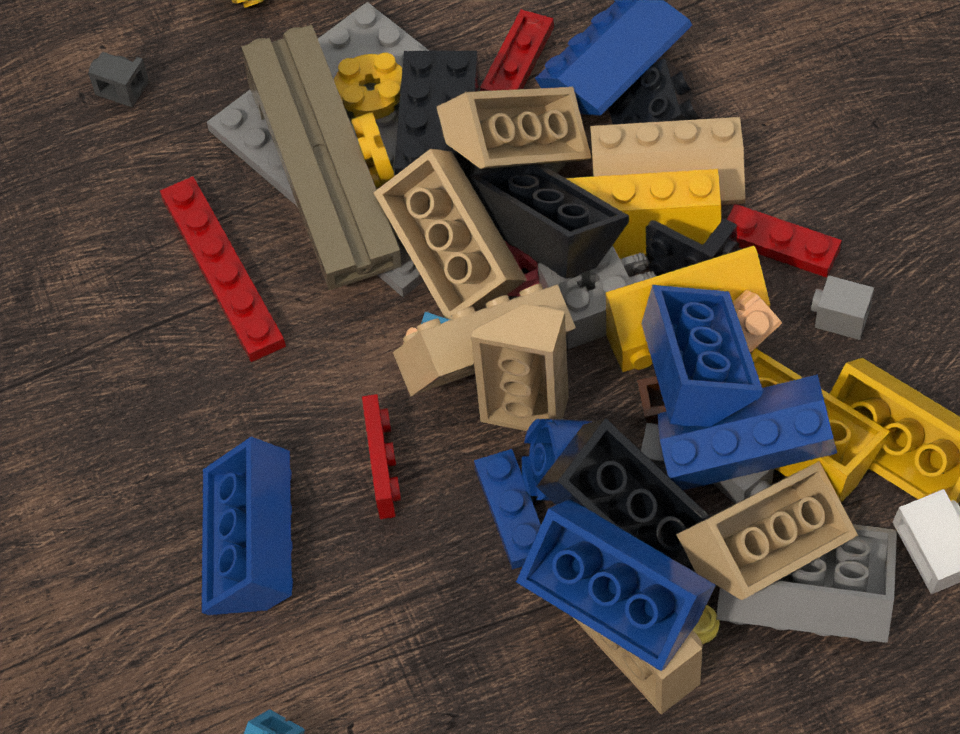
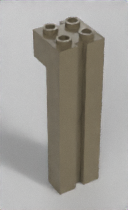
M313 26L291 28L284 33L283 39L271 42L270 38H259L248 45L241 46L251 93L261 119H265L328 289L333 290L400 268V248L389 220L373 193L377 189Z

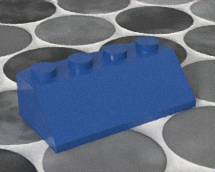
M614 0L615 2L606 11L600 12L591 20L592 24L583 33H579L569 40V46L560 55L549 59L545 64V69L535 79L541 88L573 87L580 114L602 115L692 26L690 19L664 0Z
M652 285L641 324L670 424L686 427H711L761 398L763 389L729 291Z
M818 374L762 388L761 398L711 427H686L670 424L667 412L657 414L660 444L668 477L682 490H687L837 454Z
M249 437L203 469V614L217 615L267 611L292 596L291 552L293 544L291 540L292 506L290 494L292 472L290 469L289 450L254 437Z
M571 499L548 508L516 583L660 671L666 668L699 622L716 586L714 583Z

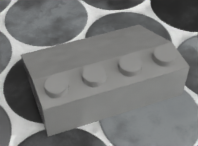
M852 524L858 536L743 600L720 588L716 620L729 621L738 625L767 626L777 630L789 629L811 632L820 636L833 635L855 638L863 642L877 641L888 643L894 605L897 530Z

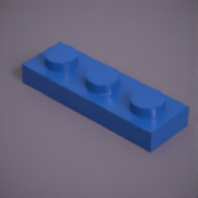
M509 449L474 460V466L513 570L523 567L541 523L531 497L525 488L523 476L513 450Z

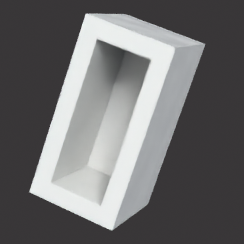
M943 489L899 507L892 523L930 594L960 583V507L955 500L950 501Z

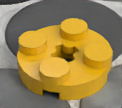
M390 53L365 54L355 58L343 59L338 65V72L334 77V82L344 108L353 112L354 117L372 112L375 119H380L395 111L394 106L400 102L402 67L396 63L395 57ZM368 83H376V85H374V90L367 91V88L364 85Z
M370 112L351 119L375 187L378 189L395 175L374 115Z

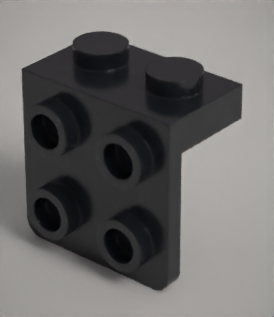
M666 58L653 64L608 108L612 124L700 119L702 111L693 99L691 90L694 89V84L685 70L679 71Z
M725 218L703 245L657 221L651 220L646 226V257L650 262L647 267L657 276L726 255L739 249L737 224Z

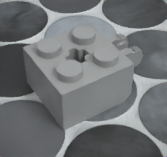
M612 245L597 268L581 273L575 278L568 279L560 277L545 265L538 264L539 284H542L543 289L558 284L576 329L566 335V346L568 349L606 336V292L657 276L653 271L633 276L647 269L650 263L644 253L620 259Z

